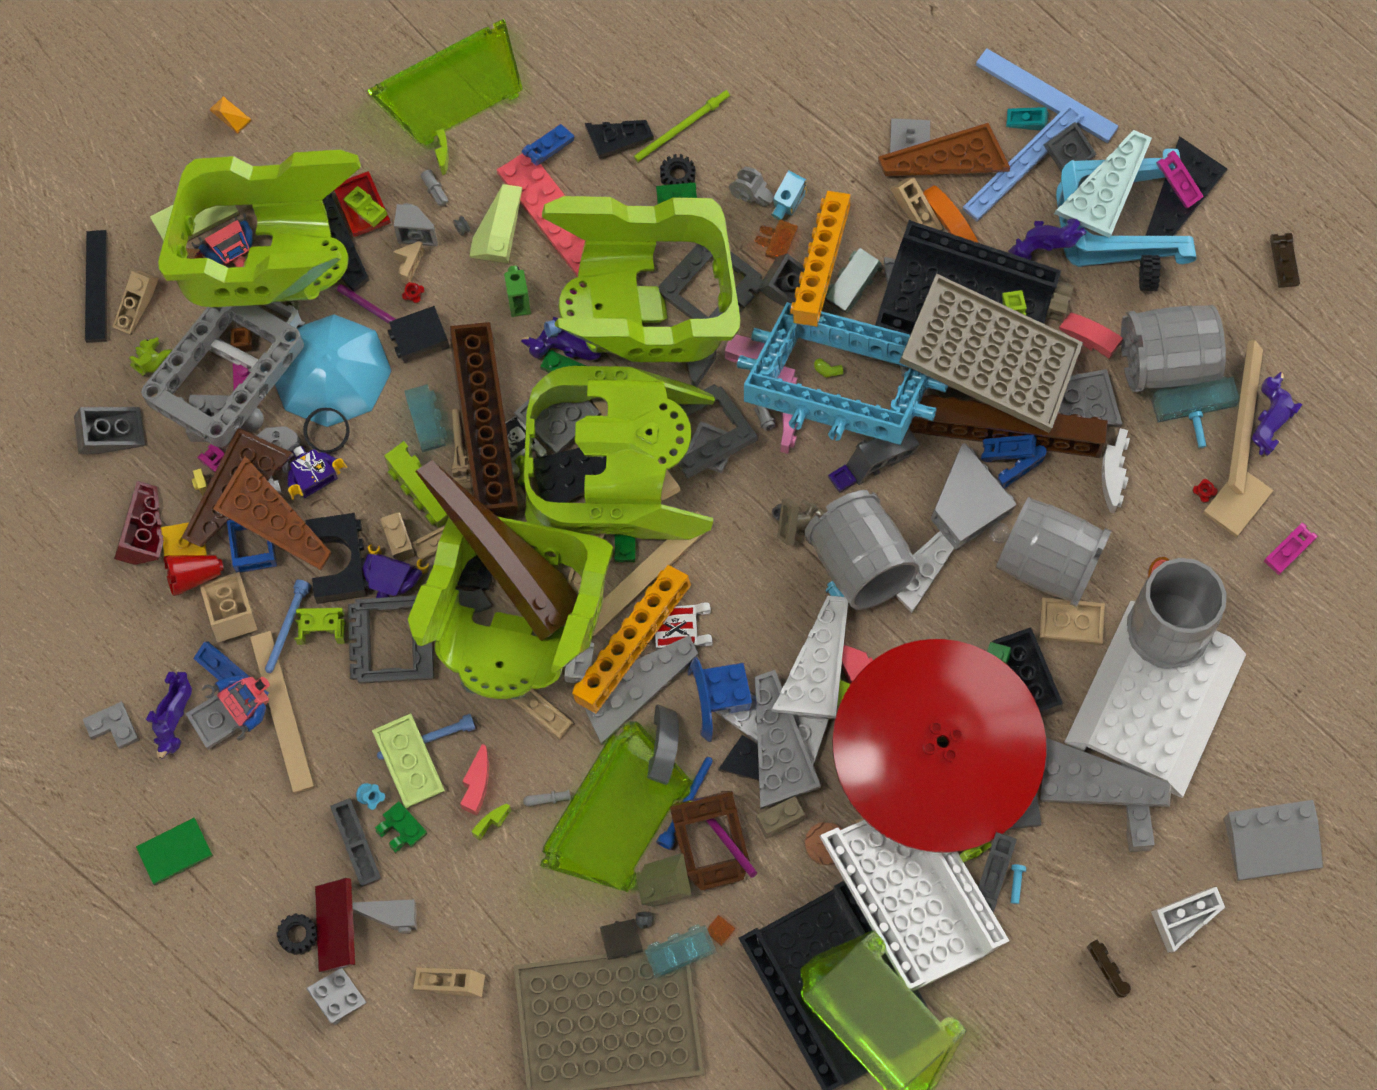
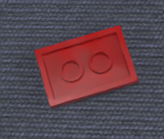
M369 171L345 180L334 190L354 237L391 223L387 215L375 227H372L344 201V198L358 186L368 193L374 202L385 209Z

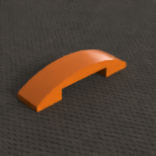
M933 185L923 191L935 215L950 234L979 243L963 215L942 190Z

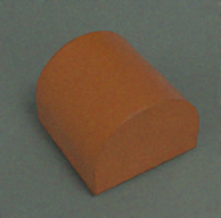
M245 327L231 329V345L243 352L251 351L253 332Z

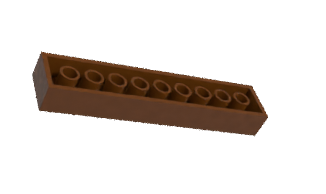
M491 323L450 326V343L472 495L497 517L517 516L518 504Z
M927 395L922 397L920 404L936 408L933 421L915 416L909 425L912 433L983 442L984 439L1034 435L1036 437V446H1044L1046 451L1100 458L1106 442L1108 420H1103L1100 417L1086 418L1079 414L1064 415L1058 412L1053 427L1048 433L991 405L982 404L976 400L960 401L954 397L946 399L939 398L937 395Z

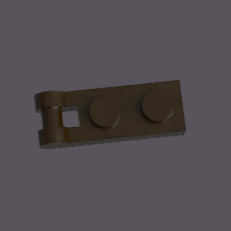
M1285 233L1281 236L1271 234L1270 242L1278 287L1299 286L1300 280L1292 233ZM1285 243V247L1280 248L1279 244Z
M1096 939L1087 946V949L1114 994L1118 998H1125L1129 994L1131 987L1129 983L1122 981L1119 976L1120 970L1115 962L1111 963L1107 956L1109 954L1107 948Z

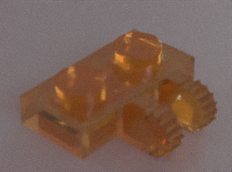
M780 219L776 229L762 225L759 229L760 233L769 237L772 236V238L756 236L755 242L768 247L765 256L775 260L776 257L789 252L798 226Z

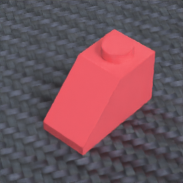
M844 645L841 668L849 684H851L856 676L873 659L868 658L866 652Z

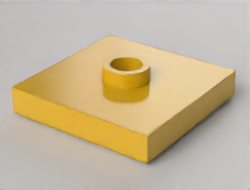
M189 522L161 527L164 540V556L207 555L206 544L201 548L181 538Z

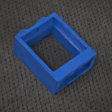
M227 520L232 565L236 573L277 567L275 546L268 540L269 553L239 558L236 531L247 529L232 520Z

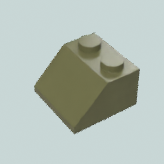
M681 853L644 865L638 881L642 905L655 907L691 896L684 854Z

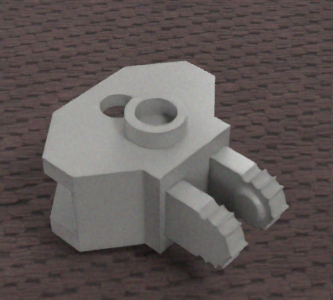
M746 166L737 173L738 179L728 186L732 195L745 202L751 203L755 201L762 207L773 202L774 194L765 187L767 183L763 180L762 174L754 168Z
M286 426L265 428L257 435V437L290 452L300 446V438L297 437V433ZM288 461L282 466L283 473L289 472Z

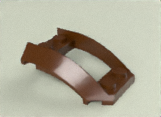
M720 791L721 793L681 803L678 801L670 806L680 852L684 854L688 878L701 891L742 881L746 874V871L735 858L696 868L685 827L688 824L726 815L732 841L747 860L750 861L733 791Z

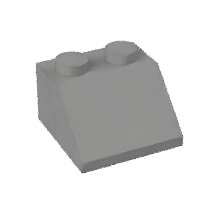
M409 203L397 204L394 229L398 243L413 244L420 241L424 246H438L435 227L417 206Z

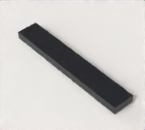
M106 230L86 231V343L107 341L108 233Z

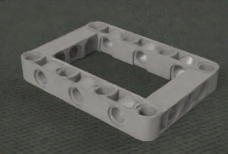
M257 305L207 307L145 383L141 393L150 408L216 447H223L230 442L237 429L241 428L302 351L304 342L297 328ZM235 321L273 345L267 353L264 352L250 370L251 373L242 384L237 386L225 401V406L217 416L210 417L201 412L199 407H193L186 403L182 397L178 398L173 394L208 352L214 340H217L229 324Z

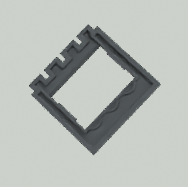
M697 244L658 286L662 297L690 319H708L723 314V312H719V307H717L708 317L678 294L713 256L708 249L700 244ZM730 251L733 270L744 276L743 280L736 286L738 305L741 308H745L754 298L751 292L754 294L759 292L758 288L763 281L762 275Z
M715 384L704 389V391L715 397V401L719 402L725 415L737 428L683 457L677 465L687 479L758 441L756 433L721 386L717 388ZM709 404L678 405L689 416ZM671 413L670 417L676 419L678 414ZM671 450L669 452L671 456L677 455L676 450Z
M417 596L355 599V604H348V619H356V622L348 623L349 640H357V643H349L350 661H357V664H350V679H358V683L434 679L433 642L419 646L413 637L412 669L387 668L371 671L370 610L412 609Z

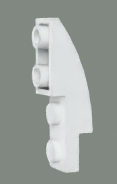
M1121 428L1118 432L1115 446L1107 444L1102 461L1103 493L1111 513H1115L1117 507L1121 508L1124 498L1123 495H1120L1122 488L1126 489L1128 477L1125 476L1127 469L1122 468L1125 460L1122 452L1123 449L1127 450L1130 438H1126L1128 430Z

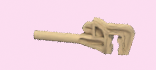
M453 409L452 421L455 453L452 475L453 477L464 475L462 478L453 479L467 491H472L470 476L469 479L466 478L469 469L466 451L463 448L460 410Z

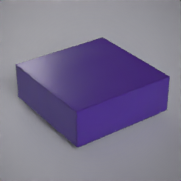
M846 465L828 475V478L839 493L857 482Z

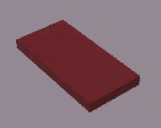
M343 878L315 886L319 972L325 973L355 965L351 879Z

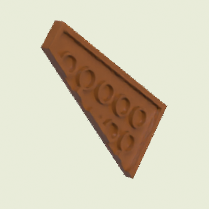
M989 123L878 156V162L885 176L1010 172V166Z
M244 456L213 510L322 571L332 554L331 551L249 459Z

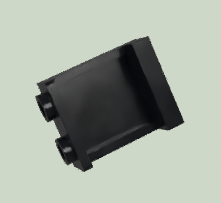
M435 306L389 322L391 328L387 330L391 342L396 341L397 346L394 347L398 359L402 358L404 364L408 363L407 358L441 346L442 351L450 348Z

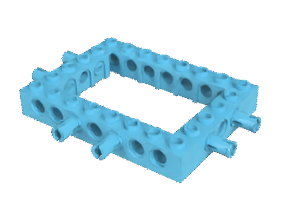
M788 302L771 332L754 328L751 340L765 344L758 358L752 359L740 355L737 361V368L751 371L744 383V402L793 415L789 421V426L792 429L795 428L797 423L796 430L801 429L805 419L830 425L832 428L828 436L834 440L837 434L835 441L841 439L844 430L901 445L913 417H922L931 421L935 417L936 408L920 404L926 389L931 388L946 392L948 385L909 367L908 372L906 371L904 374L902 385L898 387L895 400L892 399L891 408L888 410L881 408L879 405L873 406L862 403L861 400L855 401L841 397L839 394L833 395L822 392L821 389L815 390L804 387L799 383L793 384L782 381L778 377L798 338L905 366L899 363L910 337L909 334L826 312H821L817 327L793 323V314H790L792 303Z

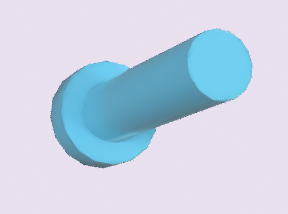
M1192 412L1188 416L1190 420H1193L1198 448L1206 447V441L1201 423L1203 412Z
M1014 864L1011 865L1014 875L1010 903L1019 904L1022 873L1026 872V866Z

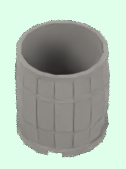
M1187 305L1153 309L1141 313H1136L1135 311L1125 312L1128 315L1123 316L1121 321V337H1123L1121 352L1122 356H1127L1129 367L1124 368L1132 392H1140L1146 388L1162 389L1196 385L1222 379L1225 371L1226 347L1222 321L1214 305Z
M859 490L844 495L827 505L826 509L828 511L820 518L815 515L805 529L806 540L814 546L819 560L836 587L847 599L850 606L856 610L878 606L903 591L919 572V565L915 561L908 544L891 517L880 505V499L874 492L869 494L867 490Z
M1028 497L1008 537L996 568L1038 590L1071 601L1070 605L1077 607L1112 531L1106 528L1103 531L1085 519H1081L1053 505Z
M1177 558L1165 561L1154 569L1151 576L1144 583L1127 617V631L1132 648L1143 660L1160 668L1185 667L1194 663L1205 652L1222 620L1223 612L1226 608V590L1221 578L1211 567L1194 559Z

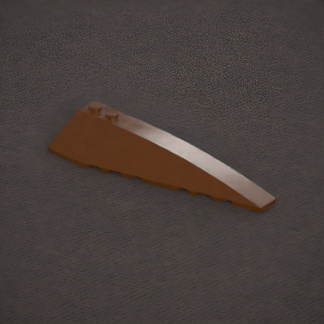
M433 460L415 471L538 638L542 641L563 626L567 621L568 615L573 612L578 595L562 573Z

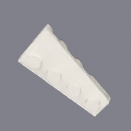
M941 531L913 554L915 561L919 565V572L914 580L895 596L911 613L954 550V547Z

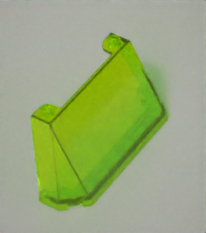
M501 19L493 23L494 28L485 27L381 81L374 87L365 90L366 94L417 144L423 143L424 146L435 141L433 137L437 136V130L444 128L445 131L508 98L511 101L519 97L518 92L522 91L523 87L505 20Z
M628 721L623 725V732L618 736L613 734L606 742L544 844L542 852L546 855L541 860L540 866L542 868L624 892H628L635 886L637 881L635 879L636 872L633 871L668 813L670 806L674 801L686 798L691 791L690 786L693 783L675 762L667 785L647 778L649 760L654 755L655 740L637 721Z
M875 930L815 955L800 969L801 977L803 978L802 999L885 1090H934L937 1087L967 1030L955 1018L947 1017L940 1022L881 958L886 951V944Z

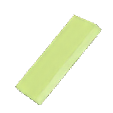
M173 205L150 216L163 241ZM214 206L200 212L194 219L195 228L193 236H189L188 240L239 215L236 206Z
M411 713L372 730L406 809L445 792Z

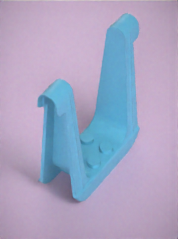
M1165 149L1162 154V159L1168 157L1167 154L1171 151H1175L1180 158L1179 150ZM1143 158L1134 182L1164 178L1165 175L1156 164L1161 158ZM1071 160L1061 172V182L1056 190L1057 207L1059 208L1105 160ZM1173 163L1168 165L1171 170L1175 168ZM1059 216L1060 227L1067 226L1068 220ZM1081 225L1078 226L1077 230L1084 228L1087 233L1073 247L1064 248L1066 258L1077 267L1141 260L1142 255L1175 256V261L1178 264L1191 263L1197 259L1194 239L1191 236H1110L1109 238L1093 235Z

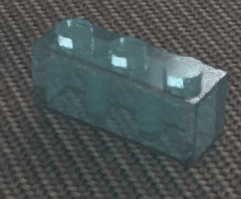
M428 384L405 390V396L422 453L446 446L444 439L448 438L445 426L441 427L439 420H442L440 409H435L434 402H437L434 390L430 391Z
M699 924L688 928V932L680 935V933L669 936L666 942L660 944L658 941L647 946L648 949L645 950V956L655 978L716 953V948L706 925L701 927Z

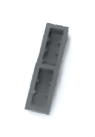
M351 798L331 805L330 808L360 886L380 879L381 876Z

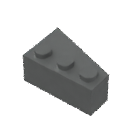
M909 428L901 445L873 438L868 442L864 440L857 444V449L846 466L857 480L856 483L860 485L864 483L863 480L866 476L872 473L874 476L880 474V468L889 464L892 467L913 455L920 444Z

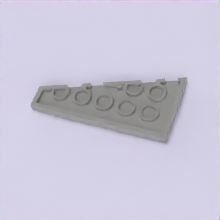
M1046 738V762L1041 789L1042 802L1170 807V783Z

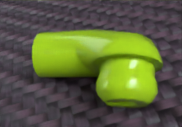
M821 358L816 359L814 362L815 370L825 378L844 374L842 365L831 367Z
M519 455L515 459V463L521 473L517 482L521 486H525V457Z

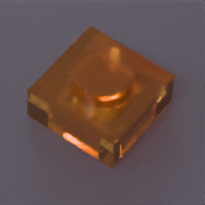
M718 915L705 930V933L722 947L733 934L735 928Z

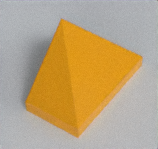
M224 96L210 108L214 115L237 134L251 122L248 116Z

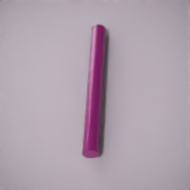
M340 284L338 286V292L388 324L390 321L395 320L394 317L344 285Z
M716 819L706 820L750 878L755 877L757 871Z

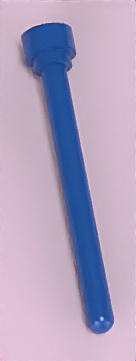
M706 757L682 802L694 799L713 763L711 757ZM673 820L667 831L660 834L656 841L658 845L668 850H671L675 844L674 835L676 832Z

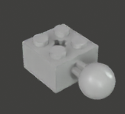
M190 395L189 404L193 407H199L201 412L212 417L214 415L217 416L225 406V401L229 396ZM256 407L241 428L248 432L258 430L264 421L261 410ZM186 429V434L191 442H207Z

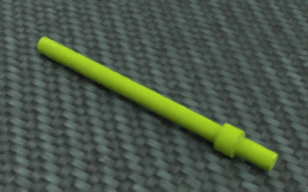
M725 90L715 98L712 97L707 100L704 106L634 155V159L637 162L641 161L710 110L714 111L721 102L730 97L729 92Z

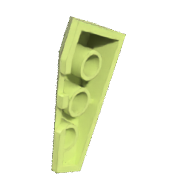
M506 184L501 186L473 236L470 258L509 264L522 187Z

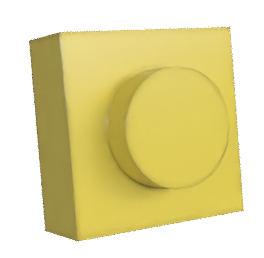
M200 468L193 471L195 478L192 479L195 490H199L203 496L208 485Z

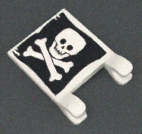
M514 416L505 424L513 477L516 479L521 473L519 472V467L514 462L519 455L525 456L526 426ZM533 438L532 450L535 451L539 458L547 456L545 448L536 438Z

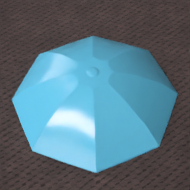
M334 314L297 327L303 339L304 347L275 383L284 409L306 419L310 413L319 408H332L342 413L347 420L372 411L391 373L390 365L376 331ZM321 411L310 420L325 427L344 422L342 417L333 411Z

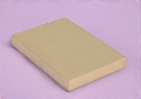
M1246 472L1244 494H1236L1228 486L1227 482L1204 510L1203 514L1237 538L1274 490L1249 472Z
M1042 597L1039 639L1102 645L1105 603L1079 601L1077 607L1070 605L1071 601L1065 599Z

